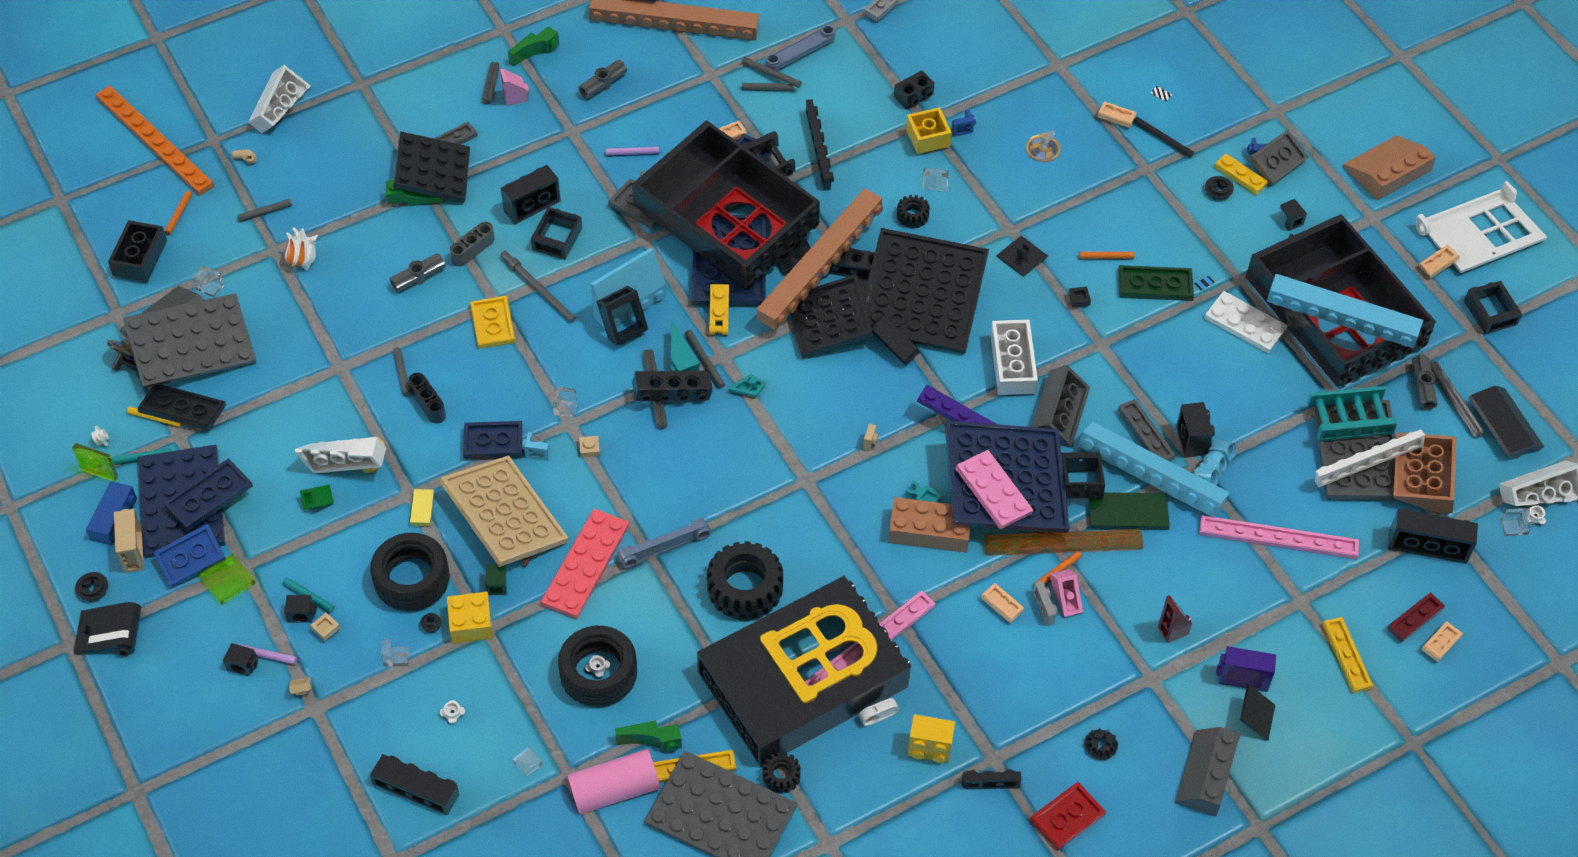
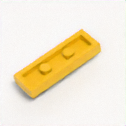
M1228 154L1222 156L1215 163L1214 168L1256 196L1268 185L1266 179Z

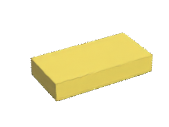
M414 489L410 519L411 526H431L434 490Z

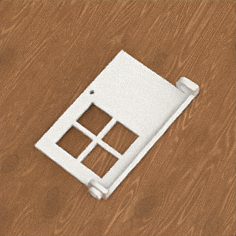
M1508 181L1504 182L1503 188L1427 218L1423 214L1417 215L1416 228L1420 235H1427L1439 249L1448 244L1460 256V259L1453 263L1460 273L1547 239V236L1515 203L1517 191ZM1504 206L1515 218L1500 224L1489 211ZM1485 213L1496 226L1480 231L1470 218ZM1519 222L1530 234L1515 240L1504 227ZM1499 229L1511 242L1495 247L1485 234Z

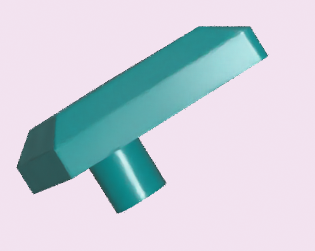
M750 374L730 386L729 392L757 397L766 386V382Z

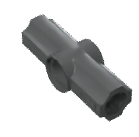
M619 59L606 68H598L593 77L578 86V90L585 99L590 98L600 90H608L613 81L627 72V67Z
M439 253L423 261H412L408 269L390 277V283L396 292L413 284H423L428 276L445 268V262Z
M1426 355L1413 357L1414 389L1418 393L1420 407L1424 410H1431L1437 407L1438 402L1434 386L1435 375L1431 371L1429 357H1426Z

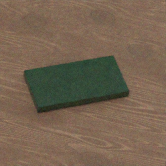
M1119 265V298L1193 301L1192 268Z
M1104 492V498L1088 499L1090 529L1169 530L1167 493Z

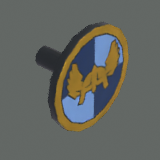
M108 340L107 345L119 352L112 369L119 371L121 365H124L134 370L136 363L126 359V356L134 359L131 347L115 340Z

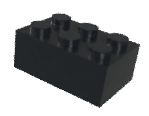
M548 165L537 168L535 171L501 187L503 210L515 225L561 202L559 179Z
M128 220L108 261L112 275L148 282L167 242L163 226Z

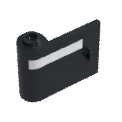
M124 602L81 610L74 654L78 655L111 648L121 656H128L134 653L142 607L134 602Z

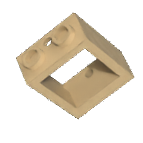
M123 509L114 512L115 552L124 573L145 570L142 527L135 510Z

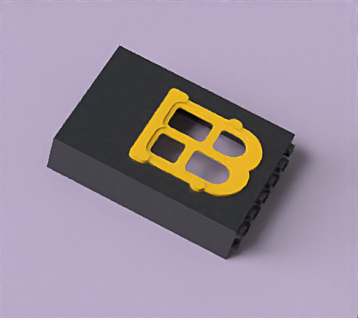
M845 575L697 652V672L760 767L765 764L767 758L770 760V755L774 754L776 757V753L780 752V756H782L784 752L788 753L858 715L863 709L884 701L908 688L911 668L909 660L906 657L903 658L898 645L890 640L886 628L880 626L876 614L873 611L870 612L865 599L857 594L855 585L852 581H848ZM828 616H837L844 621L845 630L838 637L827 640L816 626V622ZM802 629H809L819 643V646L794 660H790L779 645V642ZM854 641L860 644L863 648L862 658L840 671L835 670L825 656L827 651L844 642ZM812 659H817L827 672L828 677L812 686H808L798 673L797 667Z

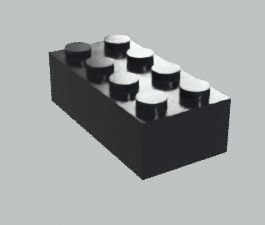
M1398 509L1389 529L1388 549L1467 564L1477 544L1478 523L1452 519L1447 516L1442 517L1429 513L1414 512L1408 509Z

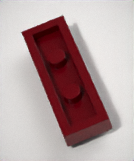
M1430 592L1389 624L1388 630L1401 642H1404L1443 611L1445 605Z

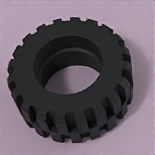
M745 541L743 544L735 542L733 546L726 545L723 547L722 552L720 550L714 554V558L710 560L709 568L707 569V591L711 603L714 604L718 611L723 610V614L727 617L732 615L737 620H740V618L752 620V617L755 616L756 618L763 617L764 612L766 614L770 613L773 607L778 605L779 598L782 597L783 567L777 555L772 554V550L768 547L762 548V544H751V541ZM742 571L753 572L764 580L758 587L750 590L734 588L727 582L733 574Z

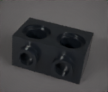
M921 70L895 84L894 97L905 109H908L934 95L935 82Z

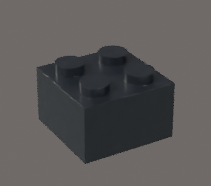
M1204 402L1181 404L1176 429L1185 458L1204 456L1208 454L1209 447L1212 445L1215 429L1210 424L1209 409H1206Z

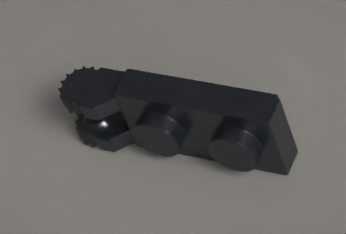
M967 770L962 774L961 784L967 790L1018 789L1021 785V771H984L978 774L975 770Z

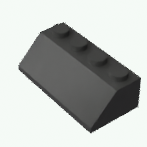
M1068 365L1049 371L1032 427L1059 429L1060 445L1072 447L1090 386Z
M1222 727L1196 731L1175 803L1217 816L1241 733Z

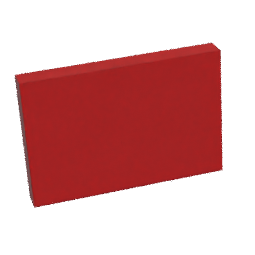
M1077 782L1030 817V821L1059 851L1104 817L1106 811Z

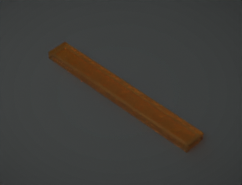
M1141 529L984 535L986 555L1143 549L1144 546Z

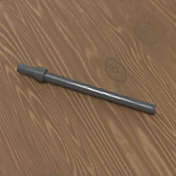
M507 251L501 253L500 256L513 271H517L570 323L575 321L576 317L526 271L517 258H513Z

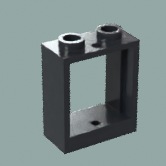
M548 207L531 237L532 250L566 260L582 230V217ZM551 223L572 229L565 242L545 237Z
M1502 281L1490 282L1480 287H1472L1468 290L1464 299L1465 304L1484 334L1516 326L1522 316L1520 309ZM1496 295L1506 312L1489 316L1479 299Z
M626 286L596 301L608 340L612 343L622 345L627 340L638 337L643 332L649 330L638 292L630 286ZM630 302L636 324L618 332L611 311Z
M1061 452L1066 499L1104 498L1105 479L1100 452ZM1068 472H1094L1096 482H1069Z

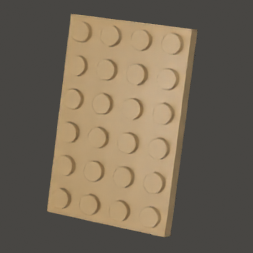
M509 455L441 477V485L499 567L567 543L568 536Z

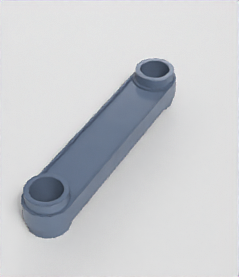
M824 25L822 29L774 54H769L766 57L765 66L779 71V69L826 44L833 43L836 35L835 28L832 25Z
M698 518L691 525L633 547L625 546L621 548L617 553L618 559L624 568H631L638 561L695 539H706L711 534L710 527L703 518Z

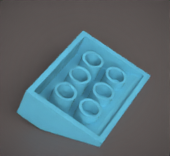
M652 247L591 283L594 318L603 328L604 324L596 301L626 286L637 290L643 310L666 296V283ZM630 302L611 311L616 327L634 316Z

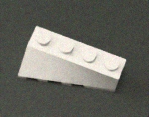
M285 65L281 66L272 73L248 123L261 133L270 129L311 85Z
M378 437L311 443L295 449L297 456L313 474L380 468L386 452V447Z
M1565 460L1499 483L1502 502L1514 506L1538 503L1549 504L1578 500V464Z

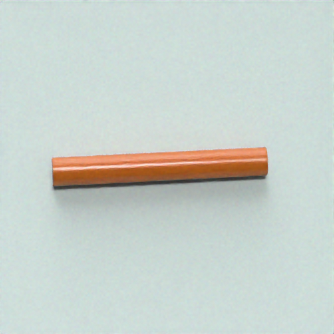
M185 192L164 231L166 235L170 236L193 195L192 192Z
M1079 252V259H1134L1135 256L1134 252Z
M1076 551L1036 582L1043 581L1044 585L1051 581V573L1067 569L1082 557L1081 553Z

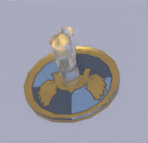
M1050 130L1048 133L1043 132L1030 138L1026 144L1028 156L1038 162H1050L1058 158L1061 146L1054 138L1055 132Z

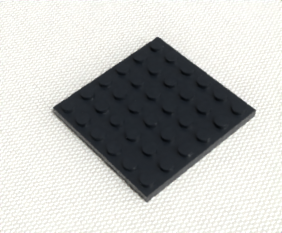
M881 228L864 295L871 325L884 315L912 343L966 353L989 249Z

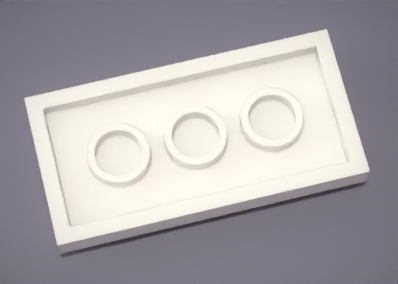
M1225 291L1222 292L1204 317L1205 320L1268 354L1288 328V325Z

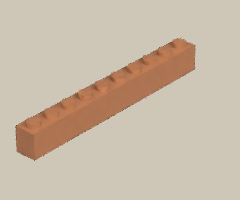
M591 0L589 6L590 20L749 40H756L759 30V14L644 0Z
M864 188L757 308V320L773 330H776L779 325L782 326L787 316L796 310L801 300L804 301L809 291L818 285L819 280L823 276L828 274L830 267L838 263L841 255L850 249L852 242L855 239H859L862 231L871 225L876 215L879 216L883 210L882 197Z

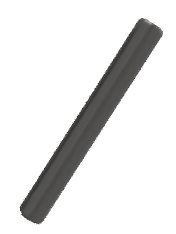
M644 350L643 356L646 371H657L653 350ZM652 401L657 428H666L667 419L663 401Z
M1437 361L1431 362V371L1434 373L1436 381L1475 438L1481 437L1484 433L1483 428Z

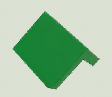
M330 484L300 490L304 510L334 503Z

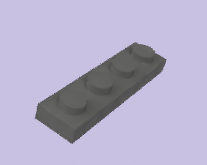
M1136 399L1119 405L1118 411L1146 450L1168 461L1175 459V453Z

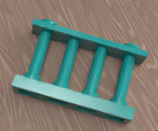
M1372 386L1369 388L1311 393L1307 405L1308 407L1317 406L1322 422L1317 432L1318 442L1393 434L1397 426L1396 418H1387L1381 403L1386 387ZM1373 401L1378 419H1367L1362 402ZM1344 404H1355L1360 421L1348 420ZM1325 405H1336L1340 423H1330Z

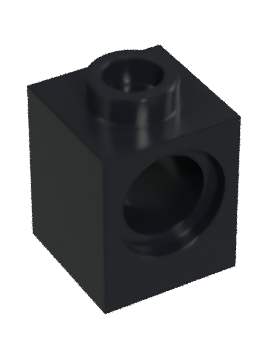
M287 595L284 611L287 622L312 623L313 615H316L317 605L313 603L311 595Z
M231 643L223 658L226 670L250 676L252 670H255L257 667L258 658L254 649Z

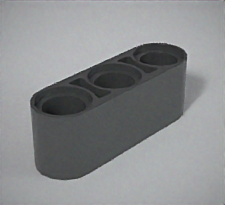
M481 222L450 246L452 263L455 266H463L489 247L495 240L493 225L489 222Z

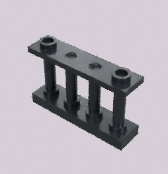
M776 131L742 145L763 161L765 159L761 154L767 152V150L771 151L780 164L773 168L784 176H789L795 172V160L786 161L777 148L779 140Z

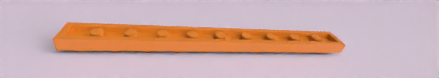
M108 86L96 93L97 99L199 196L214 187L213 182L112 86Z

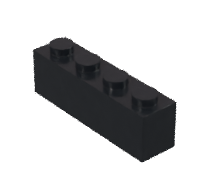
M382 754L370 774L373 785L445 815L449 814L459 796L458 785L453 780H444L431 771L425 772L420 770L416 765L403 763L392 755L386 756Z

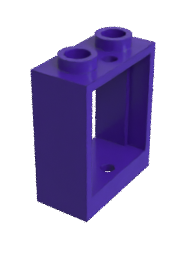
M1227 646L1225 653H1221L1216 668V675L1219 676L1218 684L1247 688V685L1250 684L1258 691L1268 692L1275 674L1276 654Z

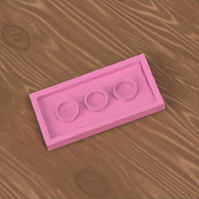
M989 450L957 464L955 469L1000 530L1032 514L1033 509Z

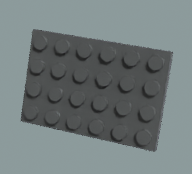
M236 293L123 317L143 389L256 363L255 354Z
M1381 400L1385 416L1392 418L1390 401ZM1373 401L1362 402L1367 419H1378ZM1344 404L1348 420L1360 421L1355 404ZM1325 405L1330 423H1340L1336 405ZM1317 406L1313 407L1317 433L1322 422ZM1395 431L1391 435L1319 441L1321 467L1332 465L1341 459L1352 457L1356 453L1365 452L1374 446L1388 443L1390 440L1396 439ZM1395 458L1324 485L1326 499L1398 500L1393 498Z
M684 751L647 816L645 825L712 857H771L798 804L692 753Z

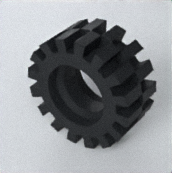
M909 195V198L904 196L903 200L900 199L897 205L898 221H901L900 224H906L905 227L907 228L910 225L912 226L911 229H915L916 225L917 228H920L921 224L924 226L929 218L930 205L928 201L924 200L922 196L918 198V195H915V197ZM915 209L918 210L919 213L911 214L907 212V210Z
M777 752L776 757L772 754L770 755V760L768 758L765 760V764H763L764 784L767 783L768 789L772 787L773 792L776 793L779 790V794H783V790H786L788 793L790 788L793 790L796 788V784L798 785L800 782L801 767L800 764L798 765L799 761L797 758L794 760L792 754L787 757L786 752H784L783 756H780V752ZM778 767H785L789 770L790 774L787 778L780 779L775 777L773 772Z

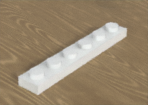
M1422 430L1409 432L1405 436L1392 439L1383 445L1374 446L1370 450L1356 453L1354 456L1341 459L1332 465L1323 466L1316 470L1315 483L1319 488L1423 447L1425 434Z

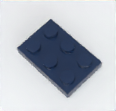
M522 421L464 423V459L502 458L508 455L510 457H522Z

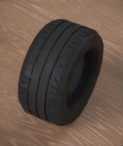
M420 533L395 535L377 548L371 560L370 572L378 597L385 604L397 610L416 611L426 608L442 597L449 584L450 572L445 551L435 539L428 535ZM420 559L431 566L430 573L425 579L416 584H398L389 577L391 570L403 560Z
M603 625L590 626L574 632L561 646L558 655L561 684L565 692L575 701L592 707L610 705L623 699L633 688L637 679L636 652L631 640L621 631ZM592 652L610 653L620 662L617 671L612 676L603 680L586 679L576 670L578 662Z

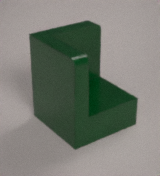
M486 564L485 588L488 595H507L506 565L499 567L497 564Z

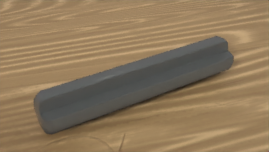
M498 62L490 63L482 96L484 104L492 102L500 68Z

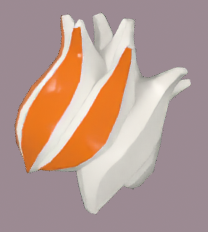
M293 227L294 237L286 232L288 242L284 250L285 261L290 267L301 265L304 270H308L316 258L315 240L318 235L307 238L303 228L301 231H298Z

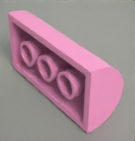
M649 749L567 774L579 815L661 789Z

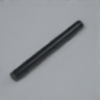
M1136 117L1133 122L1188 157L1191 158L1194 151L1141 118Z

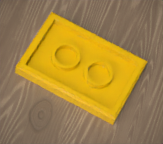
M507 296L470 301L478 349L516 343Z

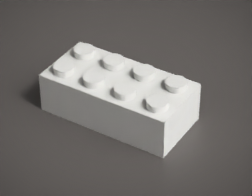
M1030 320L992 321L990 336L998 395L1036 394L1038 378Z

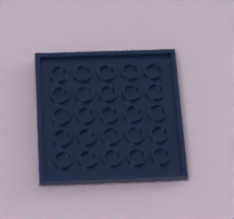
M946 420L944 425L953 525L999 528L955 469L957 464L989 450L1033 509L1031 515L1003 529L1057 533L1069 532L1059 429Z

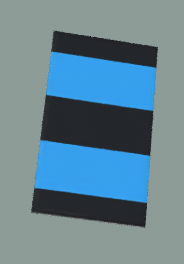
M1207 276L1194 284L1202 290L1215 282L1210 276Z

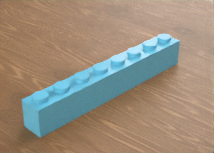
M1279 274L1275 275L1267 302L1411 348L1415 346L1423 323L1422 319Z
M1094 422L1082 433L1078 444L1079 448L1087 452H1100L1102 460L1213 518H1216L1223 509L1229 492Z

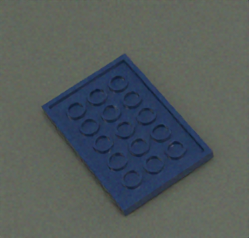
M715 215L712 219V229L719 239H723L735 228V225L721 215ZM733 215V216H734L735 218H737L738 220L742 221V220H744L746 217H748L749 215ZM759 215L748 227L766 239L765 215ZM740 232L727 244L732 248L741 250L754 249L760 246L757 241L744 232ZM693 250L692 305H710V284L729 285V305H761L766 299V273H763L754 285L751 284L745 289Z
M217 445L139 456L142 534L145 558L156 557L155 551L206 524L210 525L219 545L225 546L223 507L187 531L166 509L163 503L219 465Z

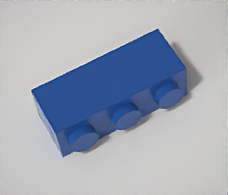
M110 481L86 528L90 540L113 545L115 541L114 512L131 509L135 505L137 496L132 486Z

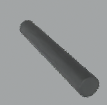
M742 83V90L793 91L794 86L791 84Z
M290 199L238 214L237 216L240 222L292 206Z
M396 347L393 351L403 395L409 396L411 391L401 348Z

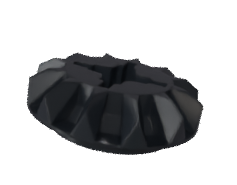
M1213 176L1206 181L1205 190L1208 195L1213 196V199L1217 197L1222 200L1223 198L1228 199L1233 194L1234 186L1226 177Z
M98 572L84 574L75 585L77 595L82 600L90 602L93 599L99 600L100 596L106 595V590L109 588L107 578ZM94 582L96 587L93 588L92 592H90L89 588L92 586Z
M1099 728L1094 731L1091 730L1086 735L1085 749L1092 757L1105 760L1111 758L1117 752L1118 742L1116 736L1110 733L1109 729L1102 730ZM1104 738L1105 745L1098 749V741Z

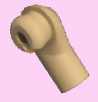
M249 149L232 151L233 159H243L249 164H253L257 160L256 155Z

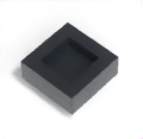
M1087 286L1069 288L1068 294L1072 307L1088 306L1091 304Z

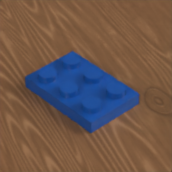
M209 524L154 552L172 588L226 560Z

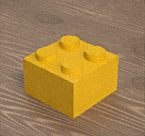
M940 107L907 115L906 131L917 154L950 147L952 132Z
M488 592L447 596L452 644L493 639Z
M914 714L907 756H912L914 759L919 760L929 759L936 763H949L955 721Z

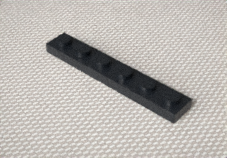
M813 99L806 100L805 112L824 191L831 190V182H834V175L829 170L831 169L830 159L826 158L828 151L827 146L823 145L825 141L824 133L820 132L821 120L817 119L818 107L814 106Z

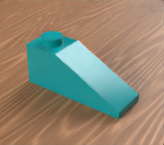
M672 323L670 371H700L699 361L676 324Z

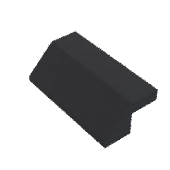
M1492 386L1469 396V399L1507 456L1518 458L1528 449L1540 451L1544 447L1505 388Z

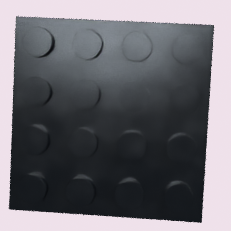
M400 131L393 188L464 203L467 190L470 146Z
M857 274L812 288L804 301L801 300L796 310L791 313L802 358L874 336Z

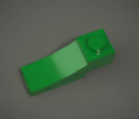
M549 26L538 35L531 32L508 51L509 63L516 66L531 56L544 52L548 54L553 49H556L559 45L558 32Z
M394 180L386 181V197L389 204L407 202L408 206L444 202V198L393 188Z
M655 720L615 728L617 745L646 744L661 748V752H673L682 748V738L678 724L658 728Z

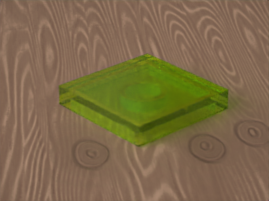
M78 443L73 445L72 450L82 471L116 481L118 474L110 454Z
M233 553L226 557V560L199 574L200 579L221 605L256 583L255 579Z

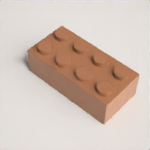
M894 497L889 543L967 553L970 526H956L952 524L951 504Z

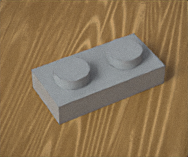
M874 0L864 9V14L878 22L898 4V0Z
M1043 581L1035 582L1033 594L1046 626L1053 625L1058 611L1056 605L1052 604L1050 600V590L1048 587L1045 588Z

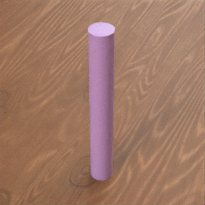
M659 147L606 149V156L659 154Z
M238 644L254 649L258 657L293 665L297 662V657Z

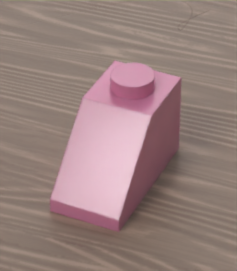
M500 69L503 95L507 106L526 102L527 94H529L527 83L524 84L521 76L505 69Z
M1069 569L1051 573L1053 593L1063 617L1083 613L1077 574Z

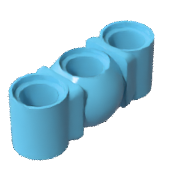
M1214 440L1209 449L1210 452L1204 456L1203 463H1200L1199 467L1195 469L1194 474L1217 485L1219 478H1221V473L1226 470L1228 463L1236 455L1237 447L1234 442Z

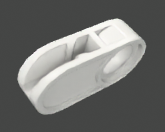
M889 698L863 709L858 716L864 726H869L893 716L899 711V706L894 698Z

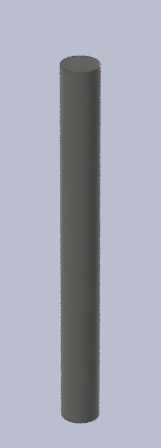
M747 57L742 59L743 64L800 88L802 84L801 81Z
M687 330L685 335L707 370L710 371V375L718 388H723L725 386L724 381L692 330Z

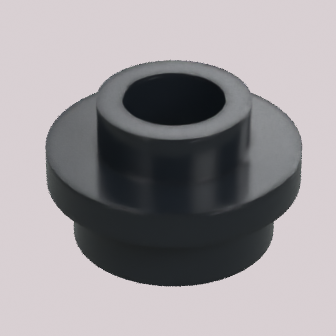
M428 613L422 617L421 627L428 633H434L440 628L441 619L435 613Z

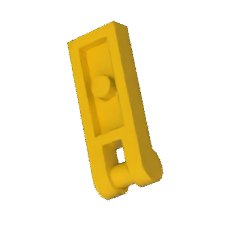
M710 284L709 335H715V333L728 335L729 285ZM715 322H723V326H715Z

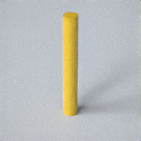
M129 406L127 409V414L162 422L177 427H182L183 425L181 423L139 413L138 408Z

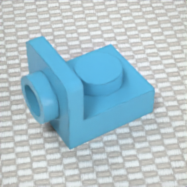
M528 432L527 438H524L522 442V450H525L526 458L549 461V443L534 442L532 432Z

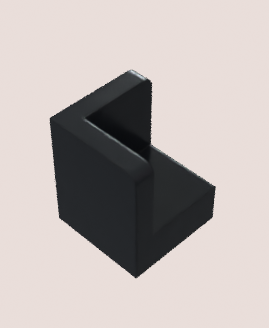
M1295 199L1280 205V209L1287 216L1285 227L1288 231L1304 225L1307 213Z

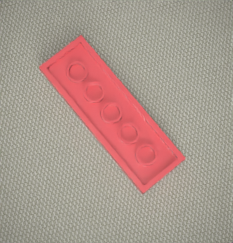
M593 509L543 596L541 606L578 619L630 526L629 521Z

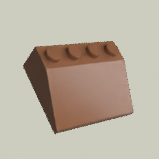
M1396 135L1344 163L1343 167L1379 200L1430 172L1436 157L1425 146Z
M1397 432L1396 439L1403 437L1408 433ZM1425 434L1423 447L1395 457L1393 498L1431 512L1452 513L1455 493L1457 437Z

